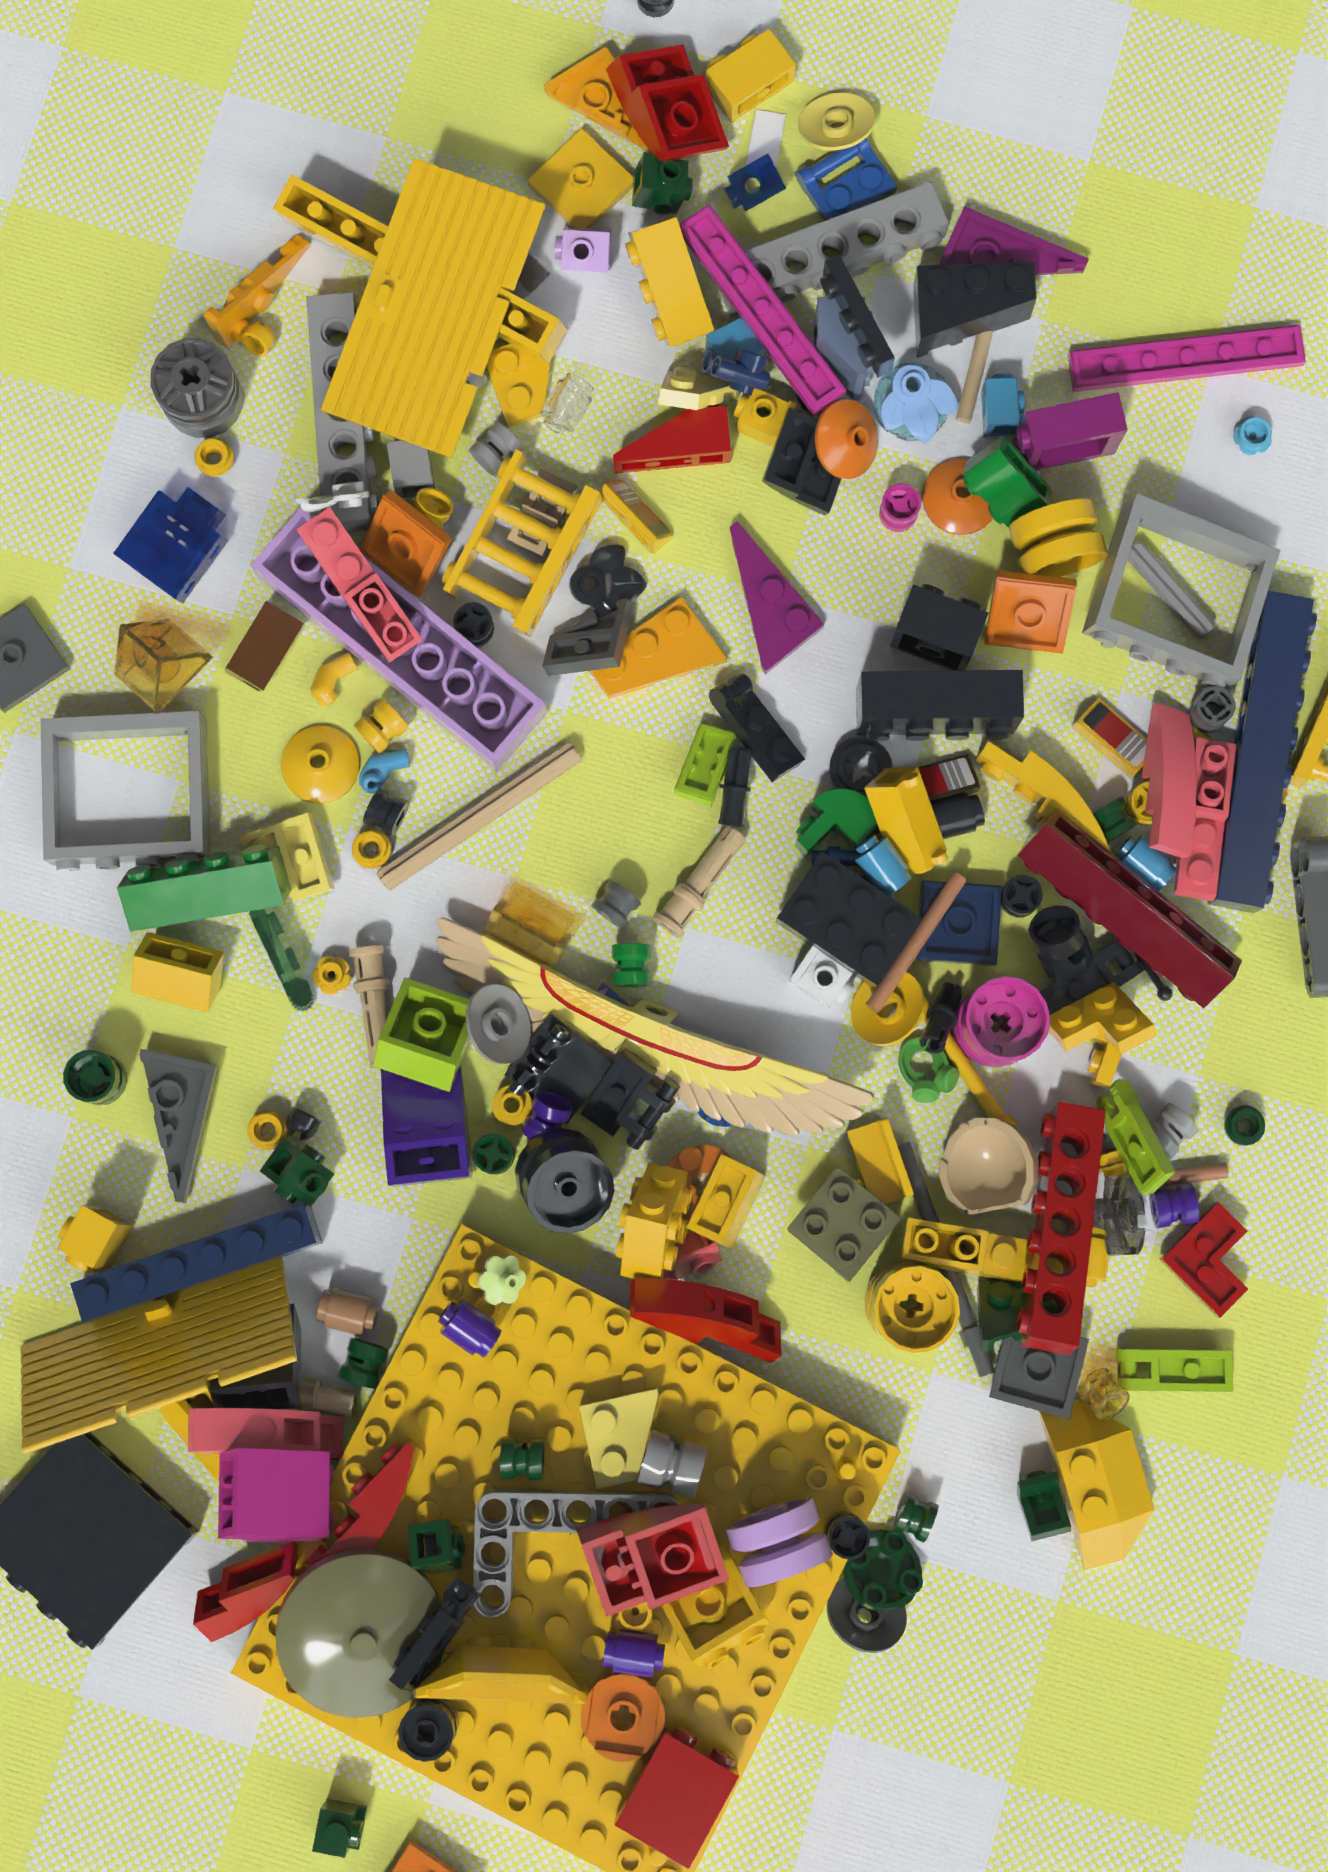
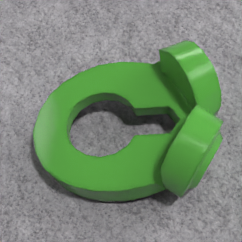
M920 1038L908 1040L899 1052V1069L904 1080L912 1088V1098L917 1102L931 1103L939 1098L940 1092L949 1093L955 1088L959 1079V1071L957 1068L950 1066L944 1051L937 1054L925 1051L929 1039L926 1046L921 1047L919 1043ZM927 1052L933 1057L931 1068L936 1075L934 1081L927 1080L923 1072H916L911 1068V1059L916 1053Z

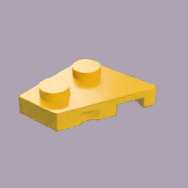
M513 344L493 349L486 368L507 428L543 417L545 414L551 361L548 364Z

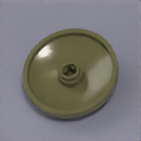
M369 1548L351 1549L321 1559L296 1579L280 1606L276 1623V1649L284 1676L292 1688L305 1701L333 1715L363 1718L381 1715L399 1708L413 1699V1690H401L389 1681L396 1671L393 1669V1664L402 1651L408 1647L412 1649L421 1636L419 1629L425 1619L431 1613H438L442 1609V1602L438 1592L424 1572L412 1569L409 1560L388 1551ZM444 1651L439 1656L434 1665L431 1667L426 1676L440 1664Z

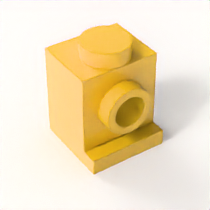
M754 388L752 395L742 394L735 408L734 416L739 418L737 431L774 447L786 410L789 407L796 410L797 403L792 401L788 403ZM760 408L771 414L767 417H760L756 411Z

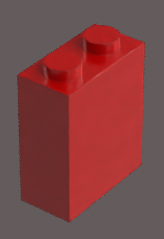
M676 1726L674 1731L664 1727L660 1740L650 1752L616 1814L614 1826L689 1869L739 1778V1772L737 1768L733 1767L735 1760L728 1754L717 1748H713L711 1753L696 1745L698 1738L679 1726Z

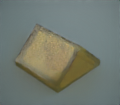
M169 618L120 624L114 675L153 711L159 714L213 657Z
M515 881L492 910L482 934L486 933L533 960L556 970L584 920Z

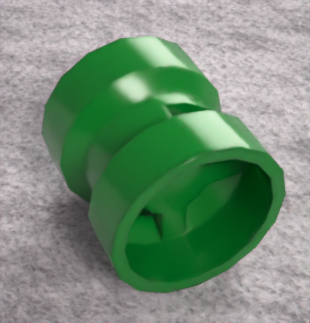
M642 943L612 945V959L618 962L616 969L612 972V986H651V972L647 969V965H645V962L651 958V945Z

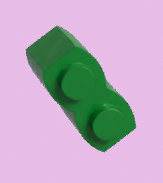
M1001 436L966 461L963 471L964 484L972 495H979L988 502V510L997 523H1004L1009 528L1010 524L1019 517L1050 505L1052 496L1050 487L1041 475L1027 464L1020 451L1005 436Z

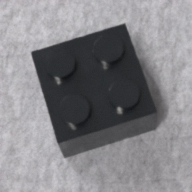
M913 584L890 647L949 670H966L988 612L981 610L982 606L970 599L960 598L959 601L943 596L944 592L935 586L922 584L919 587Z

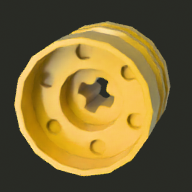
M911 1261L893 1262L880 1269L869 1282L864 1298L866 1316L873 1330L897 1349L911 1353L929 1352L944 1344L955 1331L960 1316L959 1298L951 1282L937 1270ZM910 1294L911 1298L917 1301V1307H911L907 1314L906 1310L899 1305L900 1301H907Z

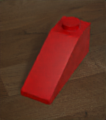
M708 405L700 410L687 409L613 454L615 474L730 463L731 445L727 406Z

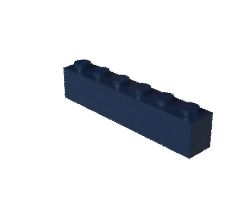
M302 1204L72 1282L70 1285L81 1321L91 1322L279 1257L314 1247L323 1242L312 1207Z

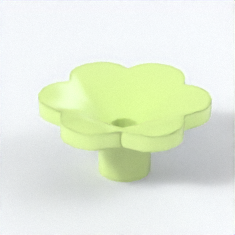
M506 1255L503 1258L491 1256L486 1260L485 1270L479 1274L477 1283L479 1288L485 1291L484 1298L488 1303L493 1305L501 1302L511 1304L517 1300L519 1289L526 1282V1274L519 1269V1261L515 1256Z

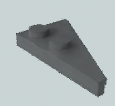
M141 1049L139 1055L145 1068L149 1086L147 1088L155 1111L154 1120L160 1145L165 1154L170 1188L174 1193L176 1202L186 1203L219 1066Z

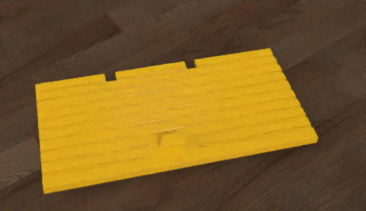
M413 158L320 410L452 458L478 387L466 383L469 373L483 376L510 303L498 297L500 289L502 287L511 291L515 290L546 205L427 163L426 161Z
M282 1257L20 1345L23 1453L26 1454L117 1423L116 1412L126 1409L127 1417L131 1418L209 1391V1380L218 1378L219 1384L222 1387L297 1361L285 1266Z

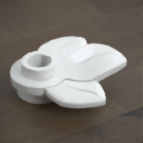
M363 481L332 485L333 495L295 499V503L301 505L302 511L306 513L327 509L337 502L339 509L363 506L362 498L369 497V491L364 490Z

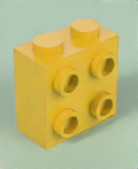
M648 1162L643 1177L635 1178L630 1195L632 1203H625L623 1205L619 1220V1227L625 1228V1233L621 1234L616 1250V1257L622 1258L620 1276L632 1279H663L666 1270H673L678 1254V1247L675 1245L676 1243H684L689 1223L688 1220L682 1219L683 1214L688 1212L692 1197V1190L686 1189L688 1172Z

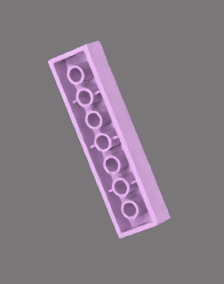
M300 507L250 565L256 576L498 772L548 713L545 702L365 557L423 639L389 663L296 531L297 528L315 517L310 512L302 511Z

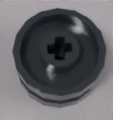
M563 1128L545 1131L530 1140L519 1154L515 1167L517 1187L536 1222L548 1230L565 1234L583 1231L597 1223L610 1208L615 1192L613 1175L592 1140L579 1131Z

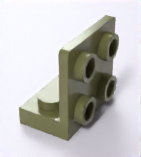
M836 1168L788 1226L787 1230L832 1267L840 1277L850 1282L901 1218L842 1169Z

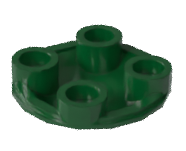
M884 1529L869 1531L871 1538L866 1552L859 1558L847 1560L842 1570L845 1585L853 1598L867 1609L882 1613L899 1610L910 1603L923 1586L919 1556L903 1533Z

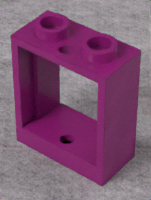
M1119 392L1027 411L1023 416L1020 426L1016 429L1017 434L1015 439H1012V443L1023 455L1027 464L1036 471L1113 455L1116 453L1128 430Z

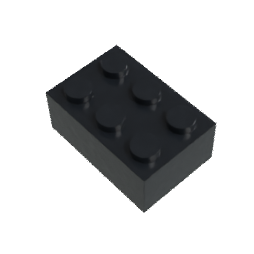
M821 852L776 918L775 923L811 947L815 946L819 951L875 989L923 918L824 852Z

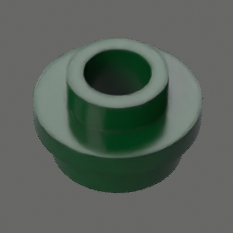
M1242 1105L1228 1112L1224 1120V1130L1227 1137L1233 1143L1248 1146L1255 1144L1262 1138L1265 1132V1120L1256 1108ZM1241 1118L1247 1119L1250 1123V1130L1247 1133H1242L1238 1130L1237 1123Z

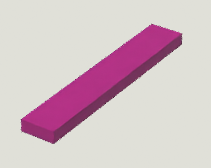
M710 204L680 223L679 226L686 244L812 415L815 416L831 403L844 396L846 388Z
M1300 325L1071 350L1068 353L1073 392L1301 367L1306 362Z

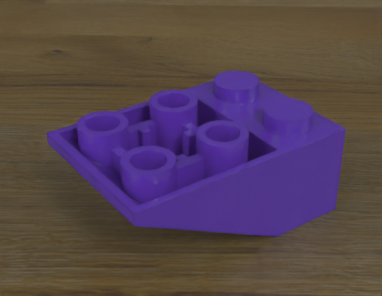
M461 1064L450 1092L381 1069L383 1140L388 1186L398 1187L473 1178Z

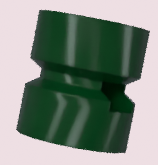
M83 1050L73 1055L66 1063L63 1071V1083L67 1092L77 1100L94 1105H108L117 1101L124 1093L127 1085V1072L123 1064L115 1057L95 1050Z

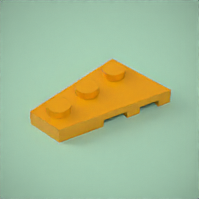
M680 597L627 635L620 667L589 672L606 696L611 699L653 686L654 683L676 676L682 677L693 673L695 670L727 663V658L682 597Z

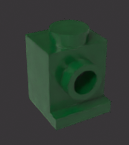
M449 1519L408 1525L412 1569L428 1574L462 1569L461 1557L465 1552V1543L459 1527L452 1525ZM423 1539H425L426 1557L424 1556V1542H423Z
M326 1799L320 1808L312 1852L345 1858L350 1849L359 1850L367 1806Z

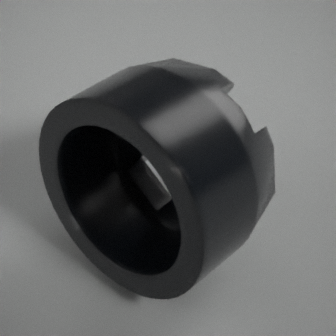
M293 1107L286 1121V1130L289 1136L293 1135L296 1128L301 1130L298 1141H306L315 1135L322 1121Z

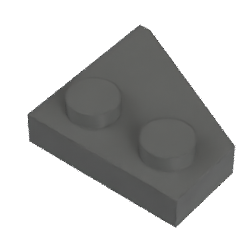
M625 598L615 602L618 609L600 619H597L593 613L581 619L576 625L566 627L550 635L542 664L547 675L553 676L620 667L633 607L628 599Z

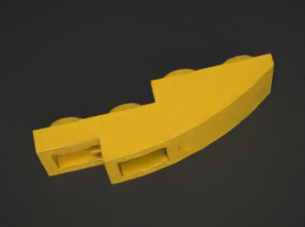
M987 742L975 761L981 765L980 771L996 782H1000L1003 779L1015 787L1013 790L1014 794L1025 802L1033 804L1036 801L1041 806L1033 816V819L1039 822L1037 827L1057 808L1109 850L1104 834L1092 811L1080 794L1056 769L1031 750L1021 763L991 742Z
M906 1218L901 1259L975 1276L1009 1282H1022L1025 1268H1030L1032 1253L1026 1252L1027 1239L991 1234L986 1230ZM1047 1258V1265L1050 1270L1061 1274L1062 1264L1055 1258Z

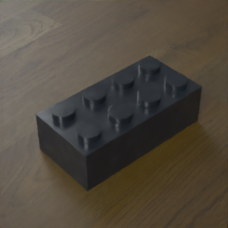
M1023 670L861 672L856 687L857 735H866V740L886 741L890 739V735H906V740L922 741L928 740L930 738L929 735L945 734V739L965 740L969 738V734H985V739L1002 740L1009 738V734H1014L1024 718Z

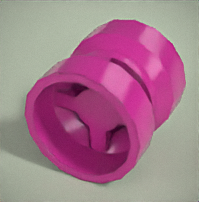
M900 483L892 485L885 491L879 509V517L886 529L892 532H904L915 524L921 508L919 493L914 487Z

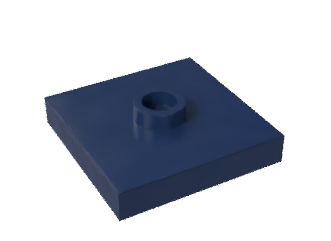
M921 881L919 916L921 918L924 917L946 882ZM965 883L916 956V961L996 966L998 961L1002 886Z

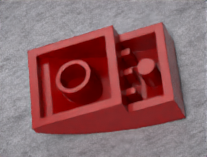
M684 44L619 55L606 69L613 89L630 123L641 140L661 162L722 151L729 147L704 74L694 75Z
M704 1503L662 1506L635 1511L576 1529L606 1617L647 1602L650 1610L729 1580Z

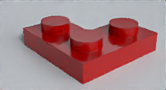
M1215 1202L1199 1218L1198 1223L1193 1224L1159 1259L1218 1318H1221L1248 1290L1220 1261L1248 1231L1219 1202Z

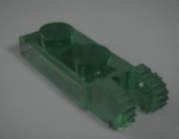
M265 909L250 911V919L290 1003H292L291 1005L298 1012L308 1011L314 1005L313 992L308 981L296 977L294 971L301 969L292 948L289 947L284 950L277 937L284 933L275 912L267 914Z

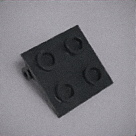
M551 1013L529 1041L525 1053L518 1060L514 1061L504 1075L512 1082L509 1085L510 1090L518 1096H522L524 1092H527L534 1099L537 1092L547 1091L567 1099L573 1106L569 1120L564 1122L567 1125L606 1075L613 1062Z

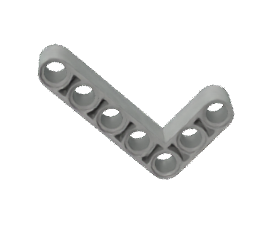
M539 1489L489 1490L480 1498L475 1509L473 1588L481 1594L474 1603L475 1608L483 1616L492 1618L505 1613L509 1607L514 1593L515 1532L577 1533V1528L611 1518L609 1508L617 1501L627 1502L632 1507L633 1512L651 1509L658 1502H667L670 1505H680V1502L674 1495L666 1492ZM494 1498L501 1500L507 1509L506 1517L498 1521L488 1518L484 1510L486 1501ZM535 1499L545 1502L549 1509L548 1517L539 1522L530 1519L526 1513L528 1502ZM581 1500L589 1505L591 1516L588 1520L575 1522L570 1518L567 1509L573 1501ZM493 1541L500 1543L505 1549V1559L500 1563H491L486 1560L483 1553L485 1544ZM488 1585L500 1587L504 1592V1602L498 1606L487 1604L482 1596L483 1588Z

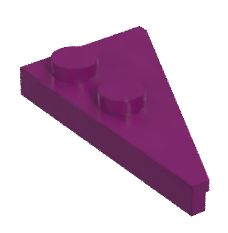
M964 206L938 265L1034 262L1035 275L1083 273L1089 259Z
M736 521L729 527L732 545L738 563L753 635L757 644L761 669L766 675L824 628V623L738 521Z

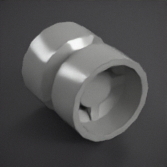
M652 1429L637 1483L660 1489L664 1484H668L671 1493L694 1499L708 1446L690 1440H685L680 1445L676 1443L675 1436Z

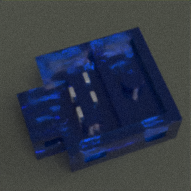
M189 487L186 488L177 502L158 490L113 554L175 600L184 603L229 541L215 531L226 514Z

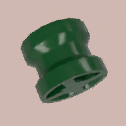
M1123 796L1093 813L1107 843L1139 824L1136 817L1129 815L1125 809L1127 803Z
M488 1134L482 1136L476 1142L473 1148V1159L475 1165L481 1171L490 1175H499L505 1173L512 1166L515 1159V1151L513 1145L505 1137L499 1134Z
M907 1492L897 1512L893 1530L899 1533L910 1532L914 1534L916 1540L924 1543L935 1522L939 1505L931 1501L927 1503L918 1501L916 1495Z

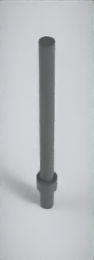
M907 1142L899 1145L898 1149L921 1219L940 1223L911 1143ZM940 1268L941 1274L951 1282L959 1298L960 1316L958 1320L962 1331H959V1335L964 1348L969 1347L979 1377L994 1373L995 1371L988 1352L981 1351L979 1325H977L959 1273Z

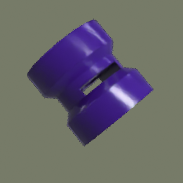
M547 1091L537 1092L532 1102L533 1113L526 1117L522 1126V1132L528 1139L532 1140L545 1131L560 1129L562 1124L567 1122L572 1114V1104L555 1093Z
M1192 1183L1179 1184L1175 1191L1159 1187L1153 1194H1149L1151 1215L1156 1228L1169 1227L1173 1222H1177V1220H1180L1185 1225L1198 1223L1199 1206Z

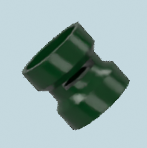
M350 1337L347 1346L349 1356L347 1362L341 1365L338 1377L360 1386L376 1389L380 1379L378 1369L380 1364L386 1361L389 1349L365 1340Z
M503 1436L500 1452V1479H513L517 1475L525 1474L529 1480H542L545 1439L531 1438L527 1443H523V1441H519L516 1437Z

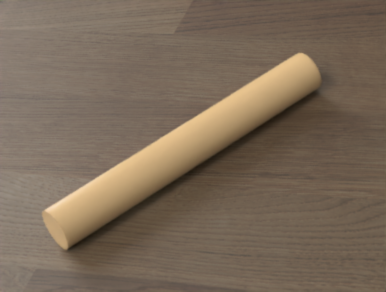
M993 331L982 332L976 335L956 421L967 424L971 423Z

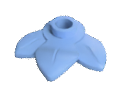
M907 365L898 369L894 374L891 382L892 391L882 401L880 415L885 430L897 428L904 423L907 430L915 438L925 443L932 439L937 430L939 414L957 412L958 404L952 389L944 381L930 379L928 373L920 366ZM909 377L915 378L918 382V388L915 392H910L906 388V381Z

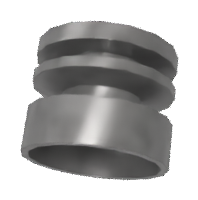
M183 338L169 344L157 355L151 368L150 386L169 422L181 433L194 438H212L226 432L237 421L243 408V390L226 354L214 343L201 338ZM200 379V382L198 384H195L193 382L187 384L190 380L197 382Z

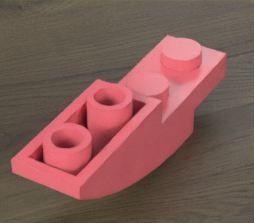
M330 507L296 529L325 574L389 663L423 640Z
M1196 738L1197 784L1192 855L1184 858L1175 856L1174 864H1177L1173 895L1214 901L1217 896L1224 824L1229 815L1236 744Z
M193 1408L188 1410V1452L220 1455L221 1452L234 1448L330 1452V1460H338L343 1455V1417L320 1415V1412L298 1410Z

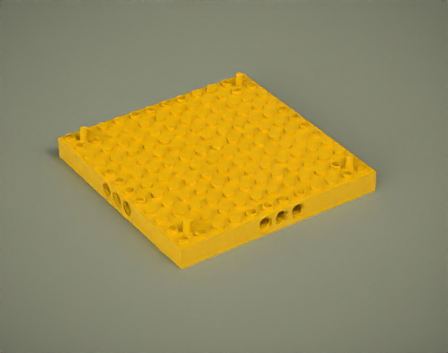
M461 1224L333 1472V1481L329 1487V1506H331L333 1511V1522L329 1529V1537L314 1541L297 1542L295 1578L277 1602L259 1616L231 1674L605 1872H695L848 1559H842L832 1551L833 1555L830 1559L807 1571L773 1583L750 1587L770 1622V1625L763 1629L765 1636L751 1646L743 1647L742 1643H739L727 1650L729 1658L721 1665L712 1669H707L705 1664L699 1668L694 1665L662 1606L652 1609V1619L655 1621V1627L650 1633L658 1634L657 1643L665 1644L662 1670L653 1669L652 1678H644L658 1689L664 1703V1727L674 1731L676 1726H679L689 1731L698 1738L696 1745L711 1753L713 1748L723 1751L735 1760L733 1767L737 1768L739 1772V1778L689 1869L614 1826L615 1816L653 1747L633 1761H613L601 1756L589 1743L582 1730V1704L447 1699L453 1704L459 1719V1727L453 1743L447 1752L436 1760L427 1762L415 1760L406 1754L400 1745L398 1730L400 1722L413 1702L420 1698H413L399 1708L381 1715L351 1718L333 1715L314 1707L292 1688L281 1669L276 1649V1623L283 1599L296 1579L308 1569L303 1564L308 1556L320 1544L327 1549L338 1538L333 1531L349 1514L355 1519L359 1516L349 1505L351 1499L355 1496L350 1489L367 1471L374 1476L385 1465L380 1458L396 1441L403 1446L411 1438L416 1443L413 1466L397 1511L374 1549L388 1551L410 1561L408 1525L449 1519L452 1525L459 1527L465 1543V1552L461 1557L462 1569L435 1574L425 1573L437 1590L442 1604L444 1603L443 1592L457 1578L462 1579L473 1587L475 1509L480 1498L489 1490L539 1489L666 1492L674 1495L680 1504L704 1503L718 1547L725 1545L738 1566L745 1556L756 1550L748 1552L732 1550L725 1529L732 1523L763 1508L799 1498L813 1497L820 1518L814 1527L803 1533L813 1531L823 1533L824 1525L828 1518L840 1511L852 1512L866 1523L901 1449L696 1343L630 1317V1309L471 1227ZM506 1255L515 1256L519 1261V1269L526 1274V1282L519 1289L517 1300L511 1304L501 1302L493 1305L488 1303L484 1298L485 1291L480 1289L477 1283L479 1274L485 1270L486 1260L491 1256L501 1258ZM461 1299H465L496 1320L495 1326L502 1330L497 1342L484 1358L477 1353L474 1355L469 1354L440 1334L443 1325L437 1321L451 1301L458 1304ZM658 1388L659 1395L644 1456L652 1429L675 1436L676 1443L680 1445L685 1440L707 1445L708 1451L694 1499L671 1493L668 1484H664L660 1489L637 1483L638 1480L597 1489L579 1405ZM503 1436L516 1437L519 1441H523V1443H527L531 1438L545 1439L542 1480H529L525 1474L517 1475L513 1479H500V1452ZM494 1498L486 1501L484 1510L488 1518L498 1521L506 1517L507 1509L501 1500ZM531 1500L526 1505V1513L533 1521H543L549 1515L548 1506L542 1500ZM576 1500L568 1506V1515L575 1522H584L591 1516V1509L584 1501ZM617 1501L609 1508L611 1518L633 1512L632 1507L624 1501ZM658 1502L653 1508L671 1505L667 1502ZM515 1532L514 1593L509 1607L500 1616L490 1618L480 1614L473 1605L463 1618L464 1624L445 1648L441 1662L457 1647L468 1646V1638L494 1639L493 1647L510 1648V1640H535V1649H546L585 1694L588 1693L598 1679L616 1673L612 1672L613 1667L603 1666L607 1631L618 1633L614 1626V1618L618 1613L606 1617L578 1534L565 1532ZM423 1539V1542H424V1556L426 1557V1545H425V1539ZM493 1541L484 1545L483 1553L486 1560L491 1563H500L505 1559V1549L500 1543ZM488 1585L483 1588L482 1596L487 1604L498 1606L504 1602V1592L500 1587ZM634 1607L631 1609V1613L638 1615L639 1609ZM620 1705L618 1711L611 1712V1718H615L618 1721L617 1727L626 1728L628 1721H635L636 1716L629 1712V1706Z

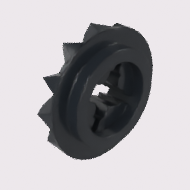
M855 737L844 741L835 749L830 760L829 773L833 786L837 789L856 791L868 799L865 787L875 777L862 775L860 779L853 783L854 769L847 762L859 764L866 755H869L867 769L876 777L885 768H893L888 751L876 740H866V737Z

